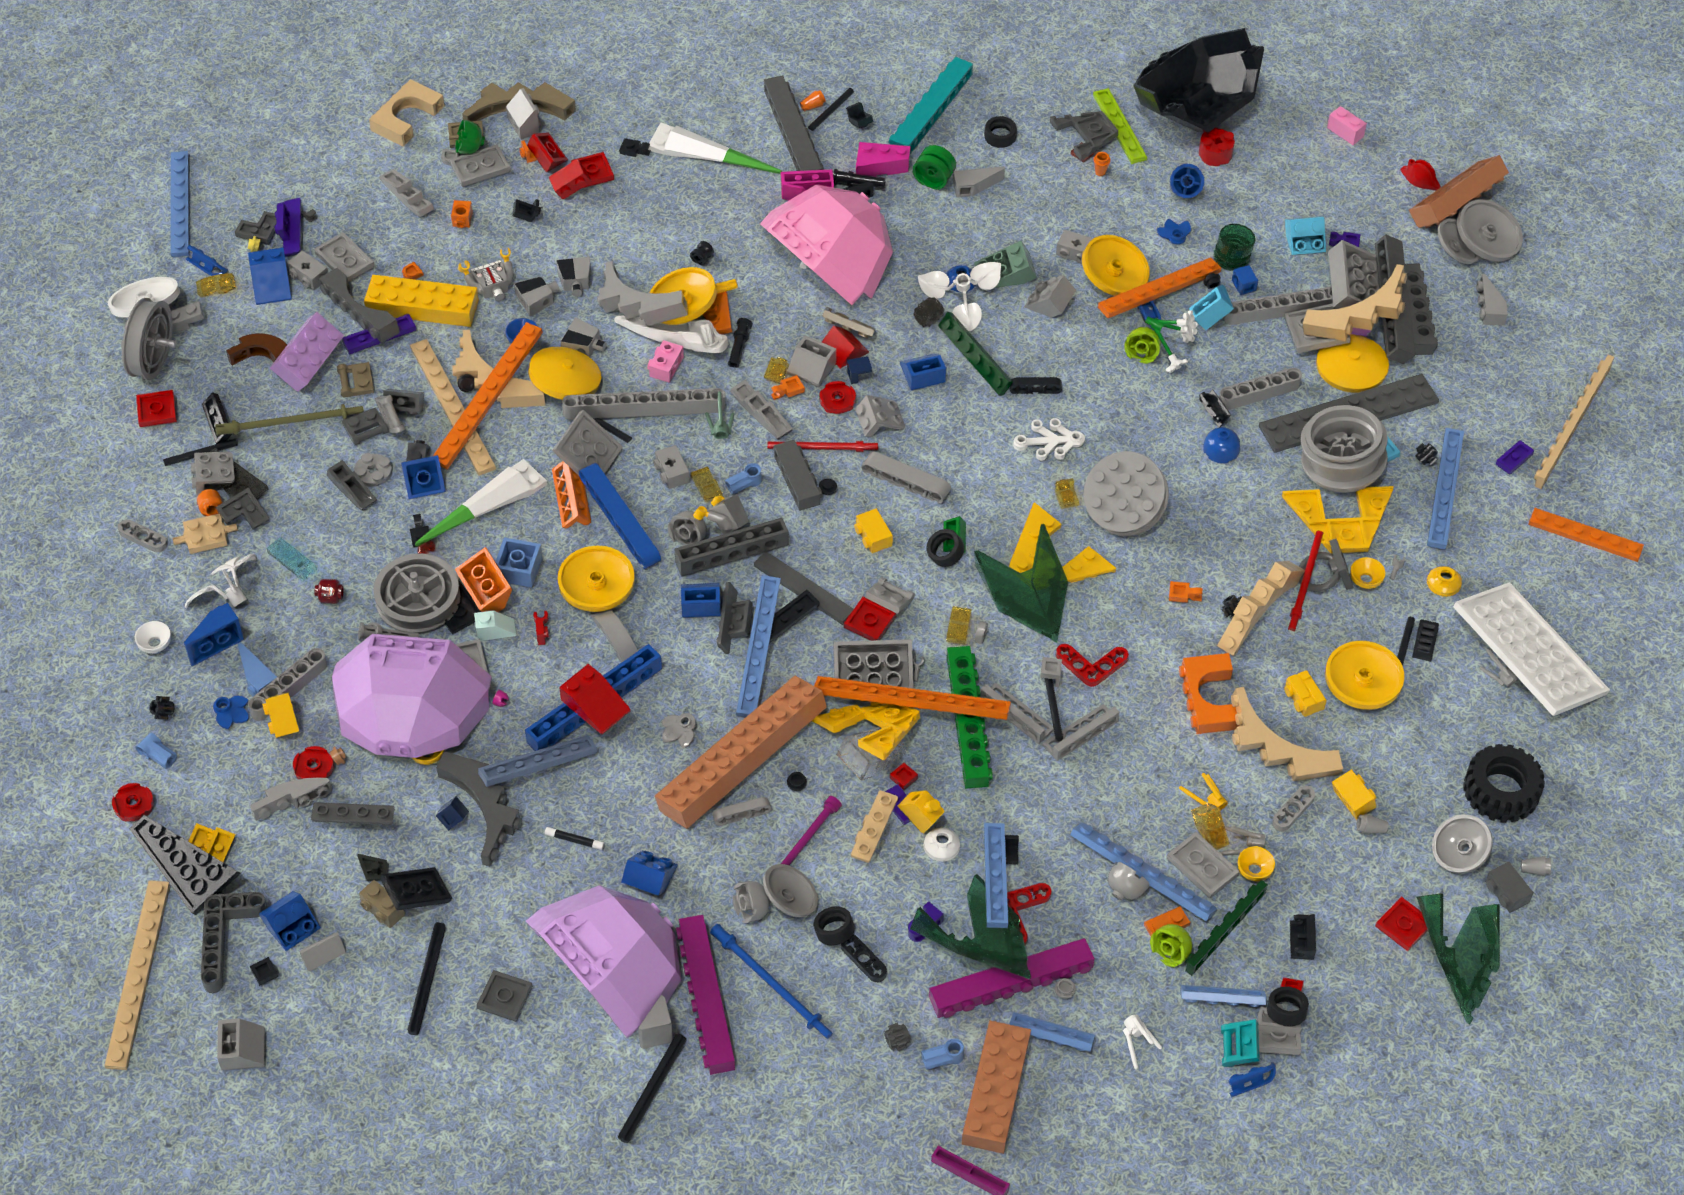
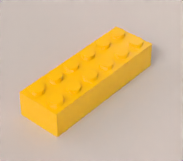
M373 274L364 299L365 307L387 311L394 318L409 314L412 320L471 327L479 302L477 287Z

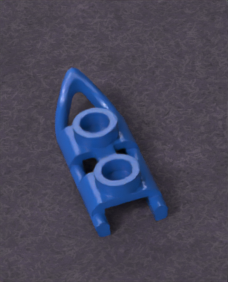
M191 245L187 247V249L193 252L192 258L186 257V260L208 275L217 277L228 272V269L218 264L214 258L205 255L201 249ZM202 261L203 263H205V266H202L199 263H201ZM215 267L222 270L220 273H213L212 271Z
M1153 300L1138 306L1145 321L1148 316L1161 320L1160 312Z
M1271 1062L1266 1067H1253L1247 1074L1231 1076L1228 1080L1233 1091L1229 1093L1231 1098L1270 1083L1276 1074L1275 1063ZM1271 1070L1269 1077L1264 1080L1263 1073ZM1251 1081L1252 1085L1244 1086V1083Z

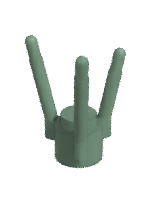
M719 391V420L713 425L709 413L706 412L705 415L711 429V435H714L716 439H724L731 435L735 414L731 413L728 424L723 421L722 398Z

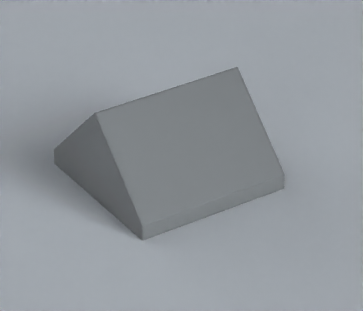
M662 995L638 1027L640 1047L643 1049L671 1043L673 1040L671 1020L665 997Z

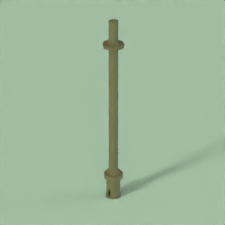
M341 404V409L244 423L232 420L231 423L215 424V431L217 436L232 433L238 435L241 430L342 416L344 420L347 419V415L359 414L364 411L363 406L345 408V405Z

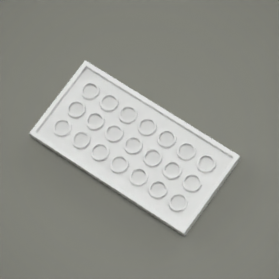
M1510 582L1455 602L1453 607L1553 716L1603 697L1610 691Z

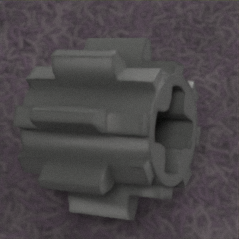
M898 1022L889 1025V1030L884 1031L889 1048L891 1050L896 1048L897 1051L907 1048L906 1044L911 1042V1038L906 1025H898Z

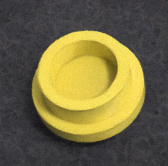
M256 236L253 239H249L247 249H250V252L258 251L261 239H257Z

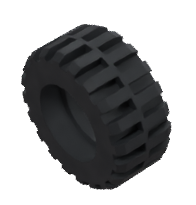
M1496 744L1495 747L1491 745L1485 747L1484 750L1478 751L1475 757L1471 759L1464 778L1463 789L1466 792L1465 797L1467 801L1471 800V807L1474 810L1477 808L1480 815H1487L1493 821L1499 819L1500 822L1504 823L1507 820L1516 822L1519 820V817L1521 819L1528 817L1538 805L1545 786V776L1543 770H1540L1539 762L1534 761V757L1530 753L1526 754L1524 749L1513 748L1514 745L1508 744L1503 746V744ZM1494 774L1509 776L1519 784L1521 789L1515 792L1501 791L1495 788L1487 777Z

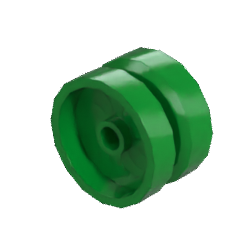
M929 145L925 147L913 165L912 172L920 184L939 190L944 188L953 171H955L956 160L945 148L938 145Z

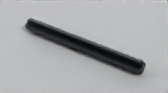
M436 922L434 924L407 1029L410 1035H418L420 1032L446 929L444 923Z
M676 1034L621 1129L618 1135V1139L621 1142L628 1143L631 1140L685 1045L687 1038L682 1034Z

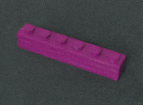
M939 1145L931 1156V1162L992 1195H1006L1009 1191L1010 1183L1003 1181Z

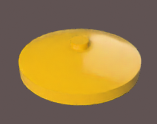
M1115 235L1095 237L1083 251L1082 265L1087 277L1105 293L1116 296L1148 282L1150 270L1147 259L1137 246L1122 237Z
M697 267L681 268L668 273L655 283L649 293H671L682 290L687 301V316L661 323L667 325L684 324L700 317L711 307L717 295V285L708 271Z
M1351 334L1350 343L1319 349L1316 367L1323 380L1332 387L1345 392L1359 393L1376 388L1382 384L1388 373L1389 360L1384 349L1375 341L1361 335Z
M548 347L536 352L530 360L528 374L532 383L540 391L551 397L563 400L568 395L595 394L599 388L601 372L598 365L589 356L580 351L567 347Z
M588 546L576 550L562 562L558 571V587L563 598L575 608L589 612L606 611L617 607L629 597L635 583L634 569L630 560L620 551L607 546Z
M1352 641L1339 646L1331 653L1325 668V680L1332 694L1343 703L1358 709H1378L1389 705L1399 696L1404 683V669L1397 656L1386 647L1370 641Z

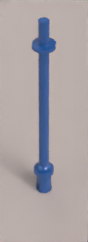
M720 924L713 926L710 934L722 944L721 946L725 950L731 949L808 1021V1029L815 1027L826 1039L831 1037L832 1032L820 1021L822 1019L820 1013L813 1015L736 943V937L733 934L730 935Z

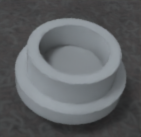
M1063 978L1055 984V993L1058 997L1069 999L1074 996L1076 987L1070 979Z

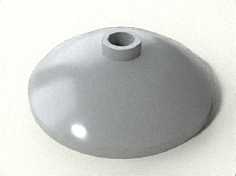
M1448 218L1439 224V242L1452 259L1463 264H1473L1479 260L1480 256L1472 252L1461 239L1456 219Z
M1467 814L1456 815L1444 821L1436 830L1432 841V851L1436 861L1447 871L1460 874L1474 871L1482 866L1488 859L1493 846V838L1488 826L1478 817ZM1466 846H1469V849L1467 851H1464V848Z
M785 864L773 865L765 872L763 886L767 897L777 909L794 917H806L812 914L817 907L818 897L813 884L802 872Z

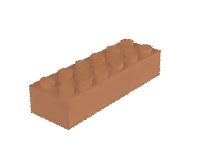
M1500 155L1480 160L1409 209V212L1418 228L1424 226L1429 228L1435 223L1439 225L1446 217H1451L1458 213L1457 209H1462L1470 200L1479 198L1481 192L1492 189L1494 183L1497 184L1503 181L1504 176L1509 172Z
M989 1020L963 1129L962 1145L1004 1154L1029 1046L1031 1029Z

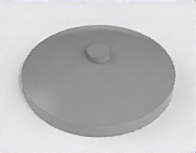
M1479 199L1466 204L1458 215L1457 228L1459 235L1465 245L1478 256L1486 260L1502 262L1511 259L1520 250L1523 242L1521 227L1516 218L1503 206L1493 201Z

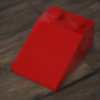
M589 663L559 687L561 701L601 735L631 711L604 676Z

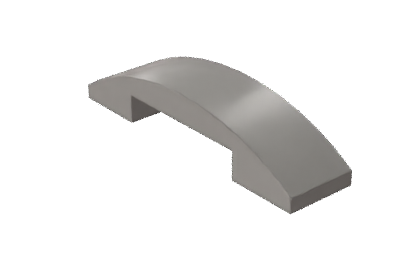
M611 609L590 614L597 627L601 628L616 651L617 658L621 663L638 651L629 633Z

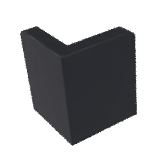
M1005 835L1006 864L1018 865V835Z

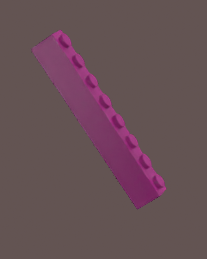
M702 914L679 919V927H676V935L678 940L682 939L683 945H679L681 958H686L683 968L685 976L689 975L690 981H687L689 994L693 993L694 997L691 1000L692 1011L697 1012L698 1018H695L696 1030H701L702 1036L698 1037L700 1049H705L706 1055L702 1056L704 1068H709L710 1075L735 1070V1060L704 916Z
M1083 938L929 988V999L937 1018H949L956 1012L962 1010L967 1012L980 1004L989 1005L999 998L1008 999L1017 992L1022 991L1026 993L1039 985L1048 986L1054 980L1068 979L1073 974L1079 972L1085 974L1093 968L1095 958L1086 939Z

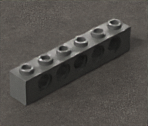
M1420 263L1405 264L1415 355H1433L1434 349L1438 346L1437 337H1434L1435 325L1431 322L1432 311L1429 310V297H1426L1427 285L1423 282L1424 271H1421Z
M778 518L675 548V563L682 577L764 553L765 551L788 546L789 531L783 518Z

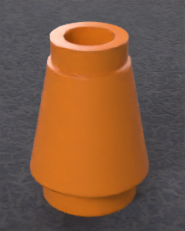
M820 90L814 91L800 102V106L805 112L806 110L823 106L826 100Z
M1098 152L1093 159L1095 173L1098 176H1104L1111 159L1106 152Z

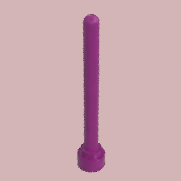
M829 796L825 800L823 811L781 864L790 866L827 817L840 809L842 804L836 797Z

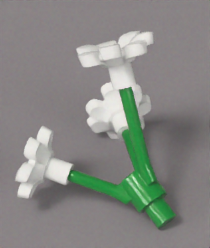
M1192 310L1183 314L1184 319L1160 320L1148 316L1145 321L1154 329L1169 355L1168 358L1171 364L1166 368V372L1172 373L1175 368L1176 370L1180 369L1181 365L1188 363V360L1177 359L1175 354H1172L1160 331L1162 327L1178 330V332L1182 333L1184 342H1193L1195 340L1193 335L1197 334V329L1195 328L1198 326V323L1193 322L1195 316Z

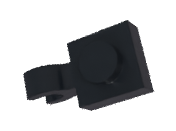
M624 138L619 153L636 157L637 154L649 156L651 150H648L650 143L643 142L641 144V141Z
M421 514L413 515L415 528L410 529L413 548L419 547L415 545L416 541L429 532V526L423 527ZM431 540L425 542L420 546L431 545Z

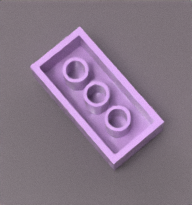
M315 312L302 325L271 365L270 369L294 390L300 391L312 379L344 335L318 312Z

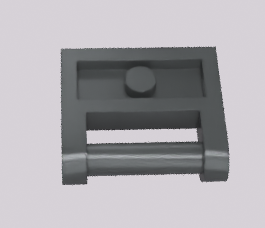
M376 407L342 420V424L354 446L360 444V441L389 432Z

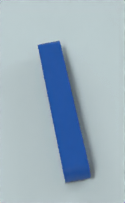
M593 463L579 470L578 473L581 481L635 559L644 566L642 568L646 569L660 562L661 556L659 551L597 463Z

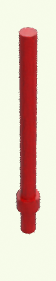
M768 441L767 449H774V445L783 442ZM856 441V443L796 442L797 446H801L802 449L856 450V452L878 450V443H864V441Z
M1319 530L1316 531L1296 603L1290 613L1291 620L1288 630L1294 632L1298 620L1302 617V606L1324 534Z

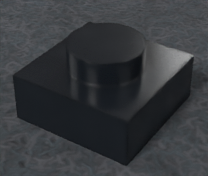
M269 957L250 966V970L259 986L279 977Z

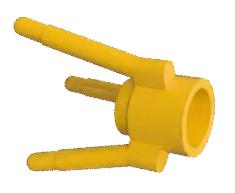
M1202 773V777L1213 792L1207 798L1208 803L1183 786H1179L1180 790L1205 806L1209 812L1214 810L1217 813L1228 805V801L1222 796L1209 774Z

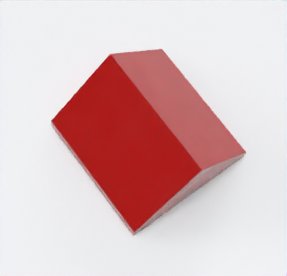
M549 132L534 133L531 136L527 146L546 172L568 161Z
M833 325L822 340V343L836 348V365L840 369L847 365V360L860 358L869 353L850 331Z

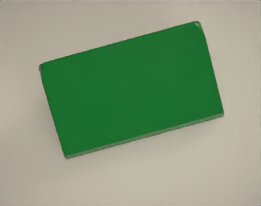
M961 516L944 521L943 529H950L958 534L965 545L964 553H966V522ZM950 539L943 542V552H951L953 550L954 540Z

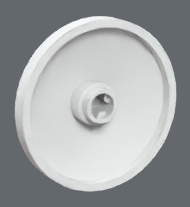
M147 278L131 283L116 291L109 298L108 306L113 315L129 317L133 307L140 299L145 297L150 298L153 302L165 301L169 305L178 297L180 289L177 281L173 278Z

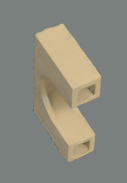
M410 79L387 103L382 105L370 117V129L372 132L404 147L414 137L412 125L396 118L395 115L406 108H418L435 116L444 107L443 95Z

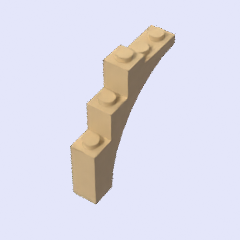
M1397 264L1385 285L1375 294L1359 303L1334 310L1307 309L1303 321L1304 334L1346 341L1348 334L1351 335L1353 328L1372 330L1374 324H1377L1379 317L1398 320L1400 313H1403L1405 308V302H1402V284H1405L1407 279L1404 265Z
M463 330V337H460V348H463V351H460V358H456V365H452L453 376L457 377L458 382L460 376L464 374L472 375L474 377L475 389L479 390L494 368L488 365L475 350L470 330ZM512 377L498 396L497 402H501V408L545 406V393L540 391L532 381Z
M1290 561L1275 562L1267 578L1258 580L1250 596H1242L1233 612L1234 616L1217 646L1235 656L1250 631L1266 610L1283 593L1296 587L1305 570Z
M1244 687L1235 689L1233 695H1231V702L1237 711L1235 715L1236 724L1240 726L1232 734V741L1234 746H1237L1238 751L1261 748L1259 754L1261 760L1265 763V767L1288 763L1287 772L1289 776H1292L1293 781L1341 773L1343 766L1339 750L1320 751L1307 749L1279 737L1256 715Z

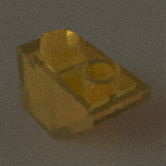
M1207 803L1191 810L1196 828L1211 846L1217 850L1230 844L1218 806Z

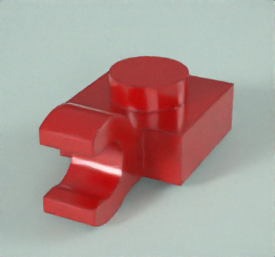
M544 611L543 617H538L537 612H534L533 617L536 623L538 645H546L545 638L549 637L548 626H544V624L548 622V612Z

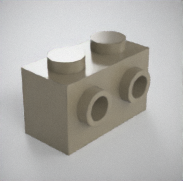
M375 880L359 892L360 905L363 909L370 911L380 923H384L389 928L393 927L405 916L404 910H396L386 889Z

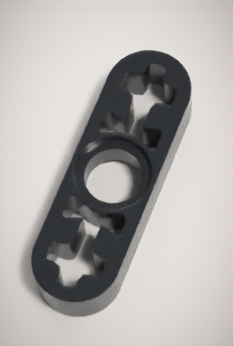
M1016 377L1011 379L1013 381L1010 385V392L1012 394H1033V392H1038V394H1059L1062 391V380L1057 377Z
M853 934L847 941L849 943L854 942V948L851 945L846 946V942L841 944V950L871 981L882 982L887 975L886 966ZM865 954L870 959L867 962H860L858 957ZM874 969L877 971L881 970V975L878 973L874 975Z

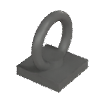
M1337 539L1329 541L1333 554L1318 552L1316 560H1328L1334 575L1323 584L1317 585L1309 582L1307 590L1312 592L1326 591L1335 586L1340 578H1342L1346 590L1354 588ZM1309 556L1300 563V568L1305 570ZM1302 575L1301 579L1299 580V583H1300V584H1301V582H1302L1303 575Z

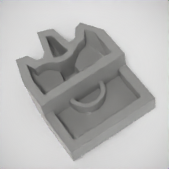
M1276 1004L1279 1008L1283 1009L1281 1004ZM1261 1006L1257 1021L1259 1052L1300 1055L1301 1024L1296 1026L1279 1025L1269 1017L1267 1008Z

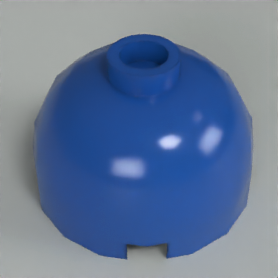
M1193 164L1178 166L1170 176L1172 192L1183 199L1195 197L1203 189L1204 175Z
M1215 428L1207 434L1203 444V451L1211 461L1229 463V461L1235 460L1240 453V439L1229 428Z

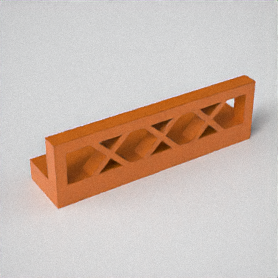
M562 461L552 469L562 527L565 529L569 528L576 522L589 525L591 517L585 486L579 475ZM563 469L564 471H563L562 476H561V478H560V477H559V472ZM566 482L564 492H562L563 485ZM567 497H569V501L567 503V506L565 507V501ZM571 511L572 517L568 520L567 518Z

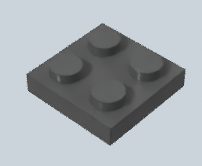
M493 970L477 1003V1009L516 1022L533 987L532 982Z

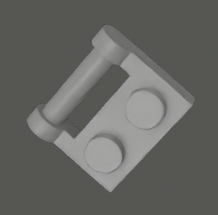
M391 395L374 398L389 432L398 433L405 430L392 404L393 399Z
M881 577L866 592L865 598L899 614L912 602L915 593L907 592Z

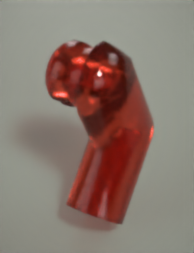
M427 541L421 544L417 549V553L428 554L429 551H434L435 543Z

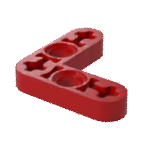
M1061 644L1056 649V658L1062 659V664L1090 687L1097 686L1125 665L1129 656L1128 651L1124 647H1116L1092 665L1069 644ZM1061 651H1063L1064 653H1065V652H1068V655H1067V654H1063V655H1062V654H1061ZM1116 654L1119 655V656H1120V655H1123V658H1122V657H1118V658L1116 659ZM1079 662L1083 664V667L1078 669L1073 664ZM1108 664L1111 669L1103 670L1100 666ZM1096 674L1095 679H1094V678H1090V679L1088 678L1089 675L1092 677V676H1094V675Z
M1038 883L1007 892L1008 918L1015 919L1017 923L1015 925H1008V928H1003L1009 944L1013 948L1020 949L1025 947L1028 939L1018 911L1048 902L1052 892L1048 884ZM1039 890L1046 892L1045 896L1039 894ZM1020 895H1024L1028 897L1029 900L1025 903L1019 902L1017 898ZM1015 930H1017L1018 937L1022 938L1021 942L1015 939Z

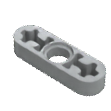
M123 520L118 524L119 534L138 545L157 553L167 548L166 538L162 534L132 520ZM140 534L148 535L145 539H138Z
M1301 786L1274 815L1273 827L1278 831L1288 830L1313 803L1315 791L1309 786ZM1302 794H1309V797L1306 796L1302 802L1300 801ZM1291 805L1297 806L1299 811L1291 812L1288 807ZM1285 814L1288 816L1285 823H1278L1279 820H1283Z
M761 797L719 808L713 812V818L717 826L741 821L742 818L749 819L768 814L772 808L768 798Z

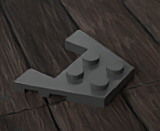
M1103 111L1081 113V116L1074 117L1071 114L1064 115V118L1050 117V123L1056 131L1073 126L1085 140V143L1074 146V153L1080 160H1084L1118 136V129Z

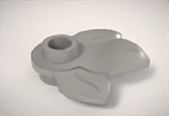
M692 714L669 715L661 722L666 727L662 734L663 742L668 743L678 740L680 746L684 749L693 741V729L696 725V720ZM689 720L687 724H682L683 721Z

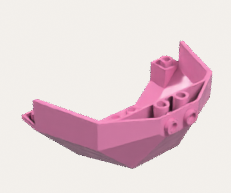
M814 185L773 209L760 223L851 305L863 293L869 298L873 297L893 253L885 218L879 212L881 208L874 202L870 204L868 202L869 198L863 192L859 194L854 191Z

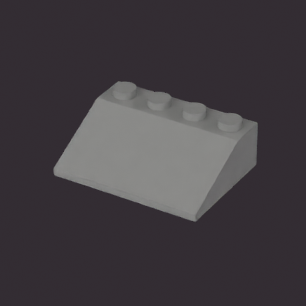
M1341 240L1328 251L1334 308L1340 309L1354 305L1379 290L1375 254L1344 240Z
M912 640L839 641L833 643L834 678L913 688ZM835 697V700H855V699H848V698H845V699H844V698H840V697Z

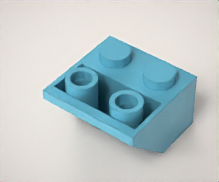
M1324 217L1285 219L1286 237L1291 255L1326 252Z
M1220 285L1189 309L1193 311L1195 321L1207 330L1229 314L1234 307L1225 286Z

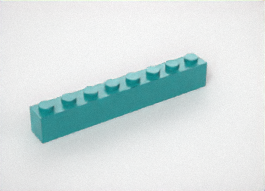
M955 56L947 64L944 72L939 74L936 82L931 84L929 91L923 94L921 101L915 104L913 111L907 114L905 121L898 126L895 134L890 136L889 144L910 146L911 154L970 79L973 73V63Z

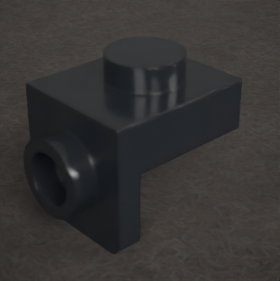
M861 102L846 108L849 122L858 128H865L869 123L874 122L872 115L864 112Z
M516 199L513 204L512 216L533 222L534 218L538 217L541 211L539 200L536 199L533 204H529Z
M414 440V443L408 442L406 461L426 458L427 450L430 449V446L422 440Z

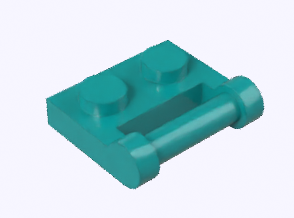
M1256 1019L1221 1025L1224 1047L1223 1067H1234L1238 1064L1260 1061L1259 1029ZM1236 1032V1055H1232V1034Z

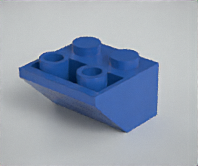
M930 354L900 361V366L911 390L944 383L946 380V367L939 354Z
M719 583L681 584L682 617L721 616Z
M640 851L627 859L621 883L659 896L665 892L678 864L672 863V860L666 857H655L652 852Z
M295 891L287 894L259 913L267 929L285 951L321 928L302 895Z

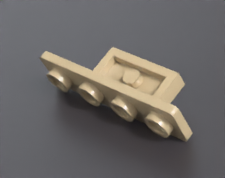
M881 790L878 792L869 814H866L864 817L862 830L858 831L856 835V843L851 852V857L867 863L871 861L896 805L898 796Z

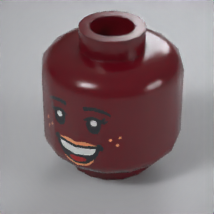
M321 579L319 585H315L314 595L318 596L319 602L323 604H337L339 600L343 599L344 586L337 579Z

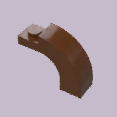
M249 334L240 337V344L226 350L228 361L232 366L252 356H265L274 363L287 344L282 339L270 334Z

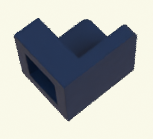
M868 356L847 360V373L851 384L858 383L859 374L872 372Z
M455 796L443 805L435 816L449 831L460 823L469 811L458 797Z

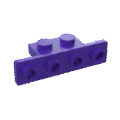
M295 198L277 203V211H275V218L277 220L275 232L283 240L285 257L301 252V199Z

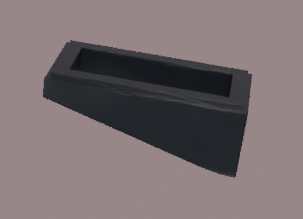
M1420 620L1412 658L1431 662L1439 623ZM1418 649L1429 651V653L1418 651Z

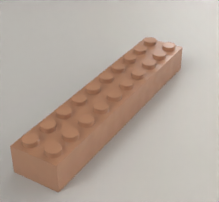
M797 676L792 677L655 795L660 812L688 829L827 708L822 690Z

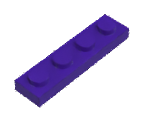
M409 314L395 318L400 333L387 341L416 331V326ZM367 329L342 338V342L349 355L381 343L377 338L374 339Z

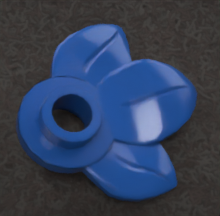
M1167 219L1164 227L1157 228L1158 234L1162 238L1169 239L1173 244L1184 243L1186 236L1191 231L1188 221L1178 225L1171 219Z
M239 695L229 699L227 697L217 698L213 705L214 712L217 714V723L222 728L229 729L233 722L244 723L248 721V713L243 708L248 703V699Z

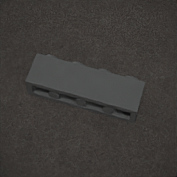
M795 440L774 445V458L798 510L801 511L820 505L822 491L820 487L816 486V479L814 474L809 471L807 459H803L801 446H797Z

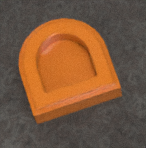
M415 262L406 265L402 270L403 277L406 279L416 280L424 276L423 271Z

